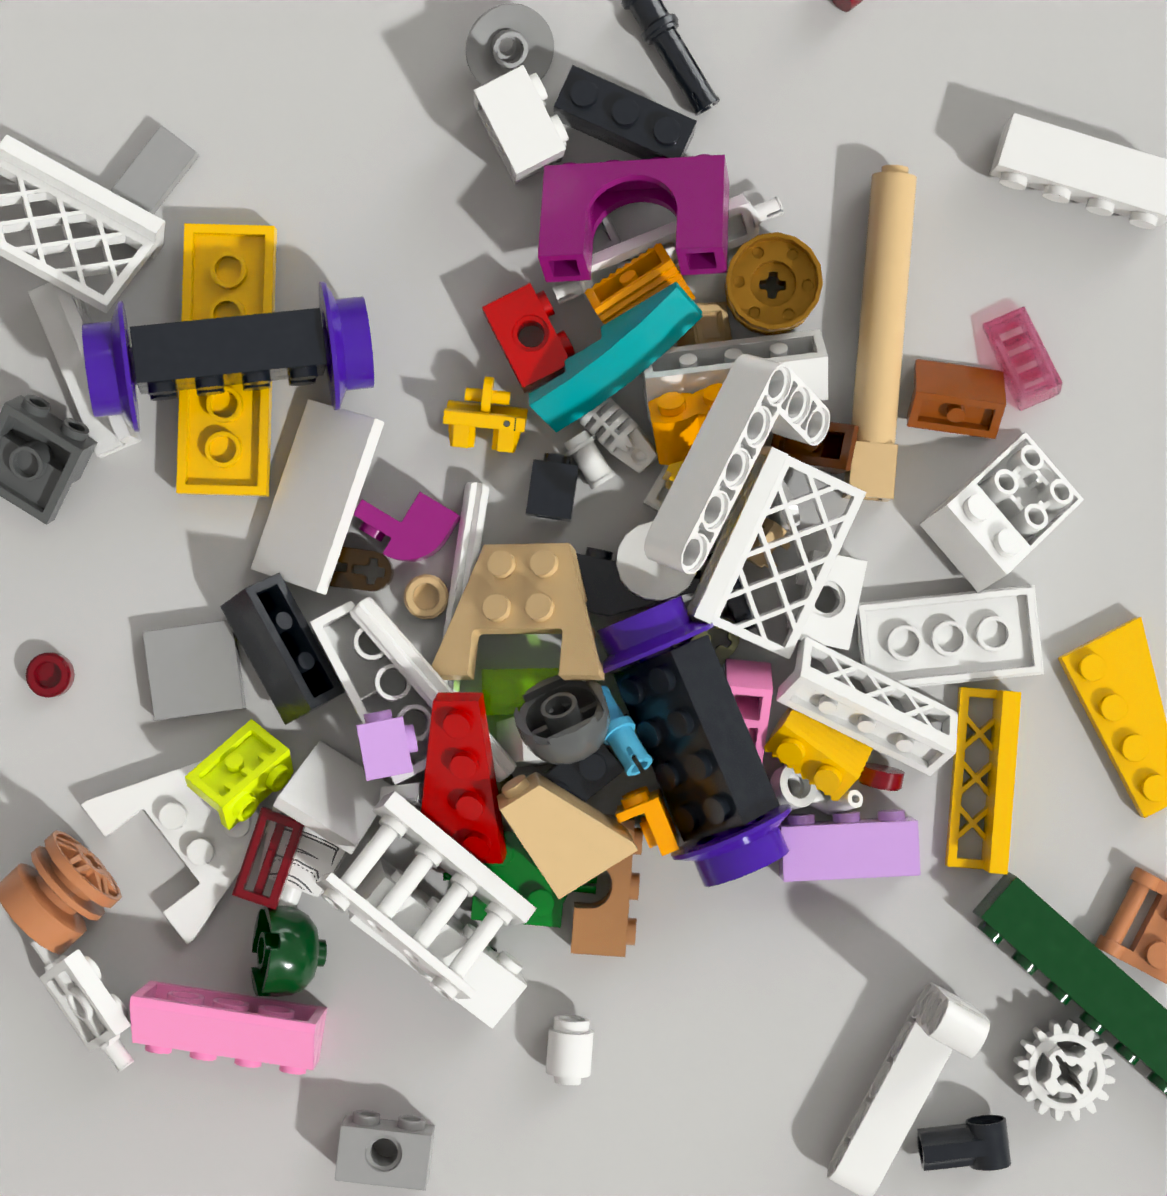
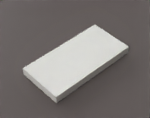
M308 399L251 566L252 570L269 576L280 572L286 582L324 595L327 594L384 425L383 421L341 408L334 410L331 405Z
M1035 585L982 590L979 593L977 591L861 602L858 605L855 620L860 664L908 688L1044 674Z

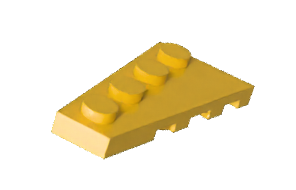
M1135 617L1058 657V660L1139 816L1146 818L1167 807V721L1142 618Z

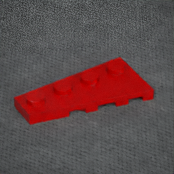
M483 692L437 693L432 705L421 813L481 863L503 864L507 850L501 811L497 801L498 789Z

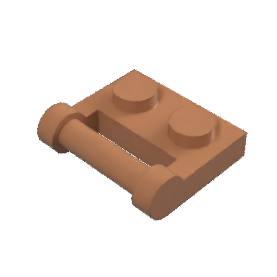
M1135 866L1129 877L1133 882L1105 936L1100 934L1095 946L1167 984V882ZM1152 890L1158 894L1128 949L1121 944L1148 891Z

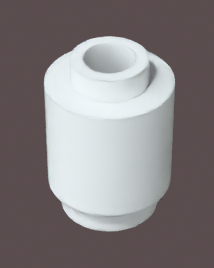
M574 1015L554 1017L553 1026L549 1027L546 1073L554 1076L555 1083L579 1085L582 1078L591 1075L594 1031L589 1029L590 1019Z

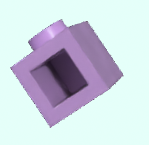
M391 709L364 714L365 724L356 725L366 781L413 772L410 753L418 752L413 724L404 726L403 716L393 718Z

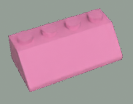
M151 980L131 995L129 1004L132 1043L145 1044V1050L151 1053L170 1054L172 1049L190 1051L189 1056L197 1060L214 1061L217 1059V1056L235 1058L234 1063L236 1065L249 1068L261 1067L262 1063L280 1065L279 1070L281 1072L295 1075L306 1074L307 1069L314 1070L320 1059L327 1007Z

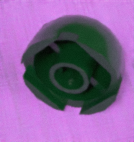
M279 905L274 910L264 906L265 909H260L258 912L252 941V953H257L258 967H251L253 990L256 996L279 997L293 995L307 987L314 978L317 967L325 965L327 956L326 940L319 939L316 925L309 915L301 910Z

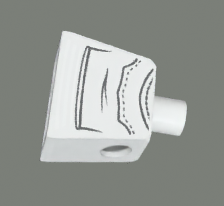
M274 806L272 807V810H273V811H276V812H279V813L282 812V811H280L279 809L275 808ZM270 820L259 873L276 826V822ZM286 826L269 875L271 880H276L293 830L291 827ZM305 826L279 906L296 908L302 892L319 897L324 890L316 884L317 880L324 874L330 872L335 874L347 852Z

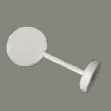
M783 480L781 485L788 501L794 497ZM777 494L771 507L780 504ZM797 505L789 508L797 526L800 524V514ZM782 510L769 515L771 520L775 521L785 530H789ZM728 519L725 520L718 536L722 534ZM652 521L638 525L625 535L618 547L616 567L620 580L631 593L644 600L662 602L676 598L688 589L696 573L689 575L647 558L644 544L647 533L653 523Z

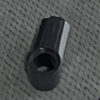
M980 1115L966 1119L965 1124L917 1129L918 1152L924 1171L970 1166L975 1170L993 1171L1004 1169L1011 1165L1007 1123L1004 1116Z

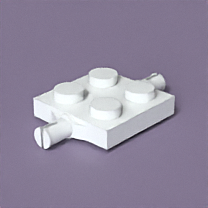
M32 942L30 945L33 946L46 965L45 973L39 977L87 1049L89 1051L96 1048L101 1051L104 1050L117 1069V1072L122 1071L135 1060L132 1059L119 1040L120 1033L131 1026L126 1019V1007L115 994H109L100 981L101 972L97 964L90 957H84L79 949L66 956L53 953L40 946L37 942Z

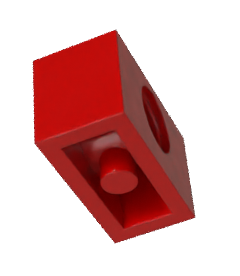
M528 283L482 307L483 313L524 393L565 372V360L576 353L564 330L556 334L549 320V317L555 315V312L544 290L536 293L531 283ZM527 326H536L544 333L543 341L536 347H526L518 339L522 329Z

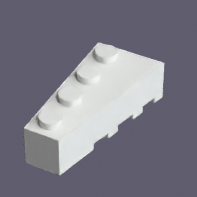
M349 601L310 621V625L362 724H365L364 714L391 709L393 718L403 716L404 726L413 724L418 752L410 753L413 772L390 776L393 784L396 785L426 769L432 708L351 617L350 612L355 605L352 601Z
M380 857L355 892L377 908L404 872L394 868L384 858ZM417 885L391 921L412 938L440 900L434 896L429 897ZM348 910L349 920L430 982L433 980ZM452 916L428 947L427 951L448 967L476 928L469 923L464 926ZM487 945L463 977V980L473 987L476 993L471 999L458 1000L454 998V1000L493 1029L527 987L520 972L523 966L506 951L502 950L498 954Z

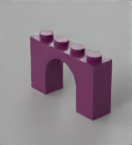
M700 154L692 157L676 158L654 157L651 159L628 161L609 160L606 162L579 164L568 162L561 165L544 166L538 259L545 281L591 280L593 239L597 227L612 211L624 205L638 202L654 203L663 206L676 216V253L681 275L727 273L729 177L725 154Z

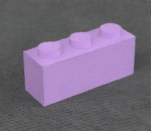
M879 810L878 818L860 819V812L846 811L833 813V820L815 821V814L787 815L788 822L780 823L779 825L789 852L779 859V877L783 882L921 875L918 820L912 817H905V810Z

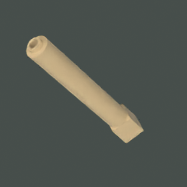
M884 165L881 167V172L872 174L851 421V424L859 426L851 469L850 472H845L844 482L867 492L863 500L888 502L894 499L898 445L895 444L917 184V177L909 174V168L902 165ZM843 493V498H851V496Z

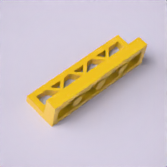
M958 687L956 753L953 755L945 857V865L947 867L983 869L988 873L1008 874L1021 692ZM969 697L993 699L992 718L980 728L968 716ZM968 725L974 733L966 739ZM991 728V737L989 741L984 735V733ZM979 738L989 750V762L975 773L964 761L965 749ZM964 770L970 776L965 783H963ZM988 772L986 786L980 778ZM976 783L986 795L985 807L971 818L961 806L962 794ZM961 814L967 823L959 829ZM984 818V829L982 831L977 823ZM971 828L983 840L981 859L957 857L958 839Z

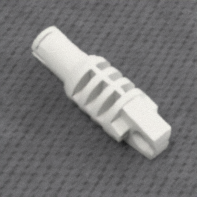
M608 398L595 409L579 418L580 424L592 436L596 435L597 440L611 454L638 473L646 470L658 457L656 447L641 427L612 398Z

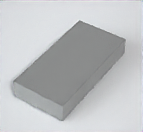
M161 125L110 191L154 215L197 160L199 154Z

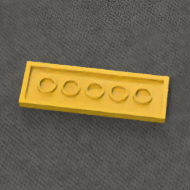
M184 223L181 322L275 312L277 229L275 226ZM272 381L270 382L271 388L243 391L242 384L224 386V393L198 396L196 389L179 390L177 494L269 497Z

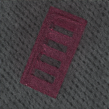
M1024 306L983 323V330L998 365L1004 373V379L1019 411L1060 394L1063 382ZM1021 326L1023 333L1004 341L1001 340L999 335ZM1028 343L1030 349L1012 357L1009 356L1008 351ZM1034 360L1036 361L1037 366L1019 374L1017 373V367ZM1043 377V382L1025 389L1024 384Z

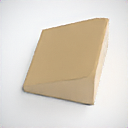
M726 302L695 303L702 310L703 317L677 341V346L732 340Z

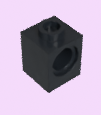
M544 453L543 460L533 459L526 507L527 516L571 522L579 466L570 465L571 457Z

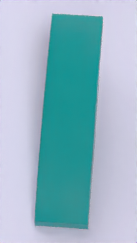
M674 282L601 326V339L566 359L565 372L529 393V406L557 433L595 409L633 381L667 352L703 317L702 310L680 285Z

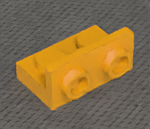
M643 786L622 795L623 799L620 800L622 804L617 806L615 812L618 823L644 813L645 816L641 817L640 826L649 848L658 845L662 856L679 850V836L659 789L649 792L647 786Z

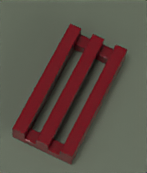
M262 807L232 895L276 910L305 826L285 813H279L270 808ZM270 820L276 822V826L254 890L250 891L246 889L268 821ZM288 826L293 828L271 895L268 897L263 895L285 828Z

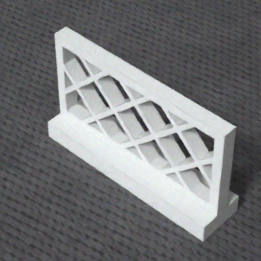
M6 135L0 142V175L16 183L19 192L0 194V206L23 204L26 218L0 222V256L107 314L148 258L155 259L163 248L165 221L9 135ZM47 200L57 206L58 214L33 217L29 202ZM87 222L96 227L98 235L73 239L69 224ZM62 225L66 240L40 243L37 233L38 228ZM30 230L34 245L14 247L6 242L4 233ZM125 243L138 250L132 258L113 261L109 245ZM102 247L106 262L80 265L76 250ZM70 252L74 267L55 269L46 264L44 255ZM109 273L112 285L104 295L86 286L84 277Z
M763 446L687 608L689 614L709 624L713 622L714 626L790 659L867 492L792 458L787 453L774 447ZM790 467L804 474L810 492L787 501L781 483ZM814 479L828 486L817 489ZM837 489L851 496L844 513L828 520L820 495ZM777 494L780 504L771 507ZM813 499L821 523L797 531L789 507ZM782 510L791 534L767 543L762 524L767 515ZM839 523L833 535L830 526ZM823 529L829 546L824 556L808 561L800 538ZM758 536L760 546L751 549ZM793 541L801 565L778 573L770 549ZM763 552L771 576L748 584L742 569L748 557ZM819 565L815 576H813L811 568ZM804 571L809 589L804 598L789 603L781 579ZM737 579H739L741 587L733 590ZM774 582L782 606L758 614L751 591ZM742 594L745 595L752 618L736 624L720 618L727 600ZM800 607L794 619L792 609ZM785 613L790 630L781 646L767 639L761 621ZM755 624L759 635L744 628Z

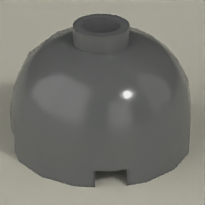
M559 675L544 679L525 692L523 695L525 703L520 708V711H518L517 707L515 708L514 718L516 727L527 748L536 757L555 765L572 764L584 760L595 753L605 742L610 725L606 698L601 685L595 680H563Z

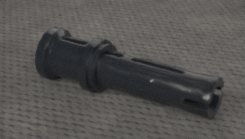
M622 0L623 8L631 10L643 30L641 34L643 41L648 43V45L654 44L692 107L695 116L711 109V104L713 106L720 101L719 97L714 93L676 30L679 27L677 16L669 14L662 0Z

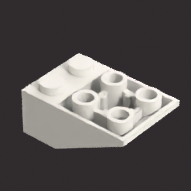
M1025 432L947 498L920 523V526L979 593L1008 575L1084 499Z

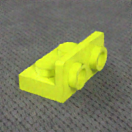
M251 719L185 776L187 787L219 812L221 824L230 830L240 821L249 819L256 811L258 805L272 792L281 790L290 780L294 770L289 748Z

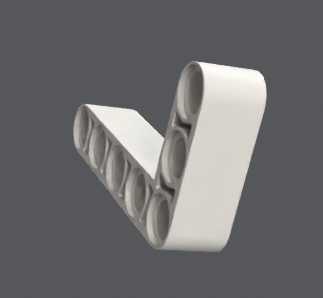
M742 354L736 359L647 533L644 550L649 560L689 575L696 573L702 567L770 431L812 446L818 445L823 441L830 426V412L789 366L751 354Z
M932 982L925 986L828 1166L826 1178L859 1196H873L876 1193L952 1050L972 1059L983 1046L990 1029V1021L971 1003Z

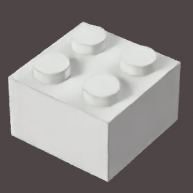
M524 65L474 90V106L514 185L543 171L544 166L555 165L561 162L566 150L565 146H567L566 141L569 140L558 115L550 117L545 108V99L548 96L537 73L528 75Z

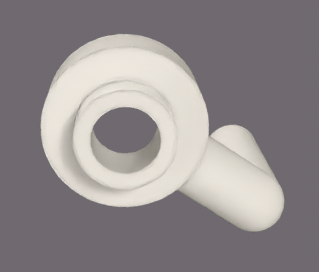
M787 765L778 768L771 777L770 783L779 804H789L792 810L810 805L826 815H833V813H841L858 808L863 803L862 794L858 790L848 791L838 801H832L831 796L824 795L822 791L817 790L815 784H809L808 779H802L801 774H795L794 768H787ZM788 783H789L790 786H791V790H792L791 792L789 791Z

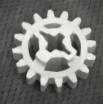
M1054 1019L1049 1020V1031L1046 1033L1036 1026L1032 1028L1036 1038L1033 1043L1023 1039L1020 1041L1021 1046L1027 1052L1025 1056L1014 1057L1013 1061L1023 1068V1072L1014 1075V1080L1019 1085H1028L1023 1089L1021 1095L1027 1102L1036 1099L1034 1109L1041 1115L1050 1108L1051 1116L1056 1121H1061L1064 1111H1067L1072 1119L1078 1121L1080 1120V1109L1083 1107L1092 1114L1097 1112L1093 1103L1096 1097L1105 1101L1109 1099V1096L1102 1090L1104 1084L1115 1083L1116 1079L1105 1072V1068L1115 1065V1060L1109 1055L1102 1054L1108 1045L1101 1038L1093 1040L1095 1031L1088 1026L1083 1027L1078 1033V1024L1073 1020L1068 1019L1064 1029H1061ZM1072 1041L1081 1045H1073L1067 1049L1059 1047L1057 1042ZM1042 1054L1041 1067L1036 1071L1038 1059ZM1056 1056L1068 1064V1075L1073 1081L1072 1084L1065 1077L1061 1076L1060 1064L1056 1060ZM1092 1069V1075L1087 1084L1088 1073ZM1058 1092L1070 1093L1072 1097L1054 1098L1049 1096V1094L1054 1096Z

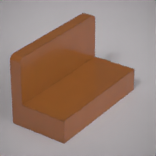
M922 359L915 361L914 390L907 412V427L996 439L1006 407L1005 380L1002 371Z

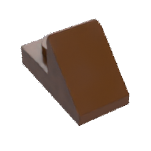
M830 422L827 435L822 442L815 446L773 434L771 447L830 474L836 475L850 472L859 426Z

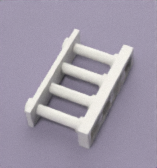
M393 791L383 796L372 810L381 817L379 821L381 827L343 876L339 879L330 872L320 876L316 884L324 890L321 896L328 904L342 913L348 909L433 979L430 986L441 996L450 1001L454 998L458 1000L471 999L476 990L466 983L463 977L502 925L507 926L510 924L514 926L525 924L537 908L396 791ZM404 836L417 847L414 851L417 856L378 907L375 908L356 893L355 890L394 839H401ZM439 865L452 876L450 879L452 886L411 938L394 924L391 919L431 867L437 868ZM475 895L487 905L485 908L487 915L447 967L427 949L466 896L472 897Z

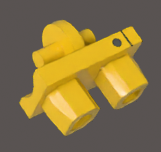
M485 376L483 389L469 387L465 389V401L481 403L448 400L447 408L444 409L443 424H449L450 446L461 448L474 447L476 427L493 429V450L514 453L520 434L525 431L528 408L492 405V403L509 405L511 392L494 390V377Z

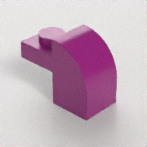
M419 492L402 522H399L363 499L353 514L362 520L358 527L361 531L382 542L385 535L389 536L391 540L382 554L403 562L421 561L436 554L448 541L460 521L458 514L422 492Z

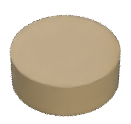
M423 574L413 578L407 584L404 591V603L412 615L421 619H433L440 616L447 608L449 590L440 578Z

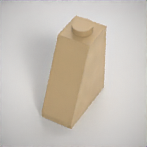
M537 772L528 777H525V775L514 777L501 788L502 793L497 795L499 810L558 899H561L638 851L634 839L626 827Z

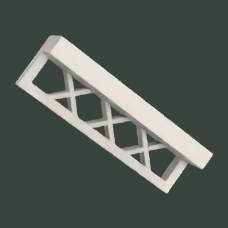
M50 282L28 291L81 420L89 429L88 436L98 442L94 449L97 457H105L142 441L139 432L133 430L124 415L94 417L82 341V324L93 322L84 301Z
M806 636L798 644L795 671L778 687L777 702L928 776L936 772L956 753L958 712ZM811 657L822 662L829 674L811 667ZM849 677L860 681L868 693L865 694L857 690ZM887 696L898 700L906 713L895 709ZM925 715L942 722V732L933 728Z

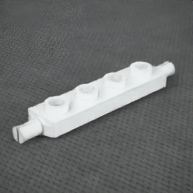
M743 193L729 199L728 250L738 247L759 235V223L784 214L782 204L777 196L756 206H752ZM677 220L592 254L591 280L568 281L552 287L558 305L581 295H584L585 299L589 302L585 295L587 288H592L595 283H600L602 278H608L610 273H615L618 268H623L625 263H631L633 258H638L641 253H646L648 248H653L656 243L662 244L677 269L680 270L676 253Z

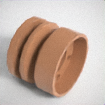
M56 830L44 840L45 847L38 846L31 853L32 862L36 869L31 865L20 863L0 882V903L12 920L30 938L53 953L63 954L87 931L86 923L82 916L89 920L98 921L105 914L104 907H113L122 896L117 883L102 862L76 839L65 832Z

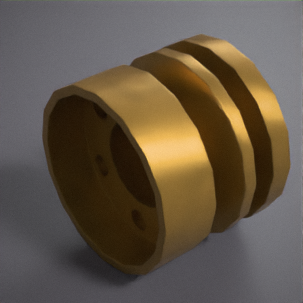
M779 232L757 235L742 244L730 260L724 286L727 306L736 321L751 332L763 335L788 333L803 324L819 301L823 286L821 264L812 249L795 236ZM770 276L776 277L777 285L784 286V290L778 291L774 299L767 298V290L760 289L759 284H766Z

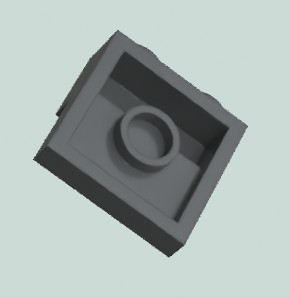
M21 395L5 402L0 412V496L47 525L55 520L72 483L81 478L98 442L88 437L89 429L83 423L70 418L62 421L49 413L51 405L46 400L35 395H26L25 397Z

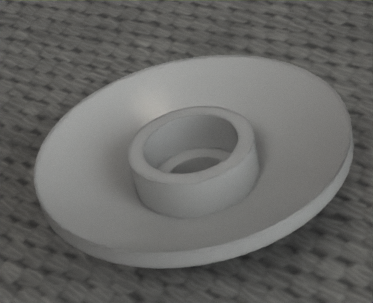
M516 3L501 4L484 12L473 24L466 41L468 67L482 86L521 65H524L528 75L537 73L541 80L550 68L554 54L553 35L547 22L532 8ZM505 38H511L513 40L512 48L507 52H501L499 50L500 42Z

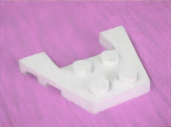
M202 761L92 798L81 804L105 837L111 835L144 809L199 881V885L166 909L163 914L186 944H189L198 936L212 912L215 911L225 893L239 875L260 813L257 808L249 819L240 821L232 829L228 830L221 824L219 812L187 787L185 776ZM268 822V824H267V827H266V830H265V833H264L263 838H264V837L266 836V834H267L269 822Z

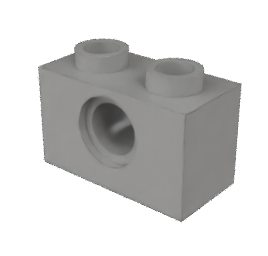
M368 1110L354 1111L353 1116L346 1115L340 1127L335 1181L426 1191L430 1174L435 1125L425 1124L424 1118L412 1115L399 1116L398 1121L380 1119L379 1113ZM379 1139H389L395 1143L398 1152L391 1157H384L376 1151L374 1143Z

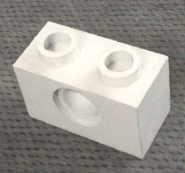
M810 551L808 561L824 556L825 552ZM837 555L823 586L833 591L836 598L835 605L827 613L820 612L814 606L798 641H801L806 636L826 647L849 650L868 561ZM819 565L811 568L813 576H815ZM804 571L797 573L795 578V584L802 586L799 599L804 598L809 589ZM800 607L792 609L794 619ZM786 621V628L790 629L789 623Z

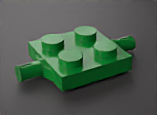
M504 831L507 855L503 864H482L537 908L524 925L561 928L563 904L568 894L558 899L516 834L511 831ZM443 873V881L452 878L449 873ZM597 876L586 883L597 884ZM582 885L572 892L596 895V886ZM473 895L471 920L482 921L487 915L485 912L487 905L475 895Z

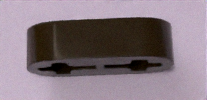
M342 547L337 562L348 564L347 572L334 571L329 586L369 592L381 591L393 579V565L390 559L382 553ZM371 559H378V567L385 569L384 577H377L375 584H368L367 576L354 573L355 565L369 566Z

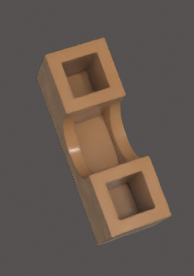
M605 814L618 822L615 815ZM633 817L619 824L626 827L634 839L638 851L633 854L641 855L643 832L641 828L635 827V818ZM633 854L606 870L611 877V887L605 897L592 903L574 902L571 953L625 957L626 945L635 946L637 918H628L629 900H638L640 873L632 872Z

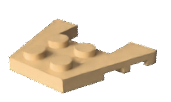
M570 543L484 545L431 665L443 680H474L478 641L482 634H562L558 675L563 680H604L605 673L603 672V664L599 661L594 638H596V635L591 627L587 611V597L575 548Z

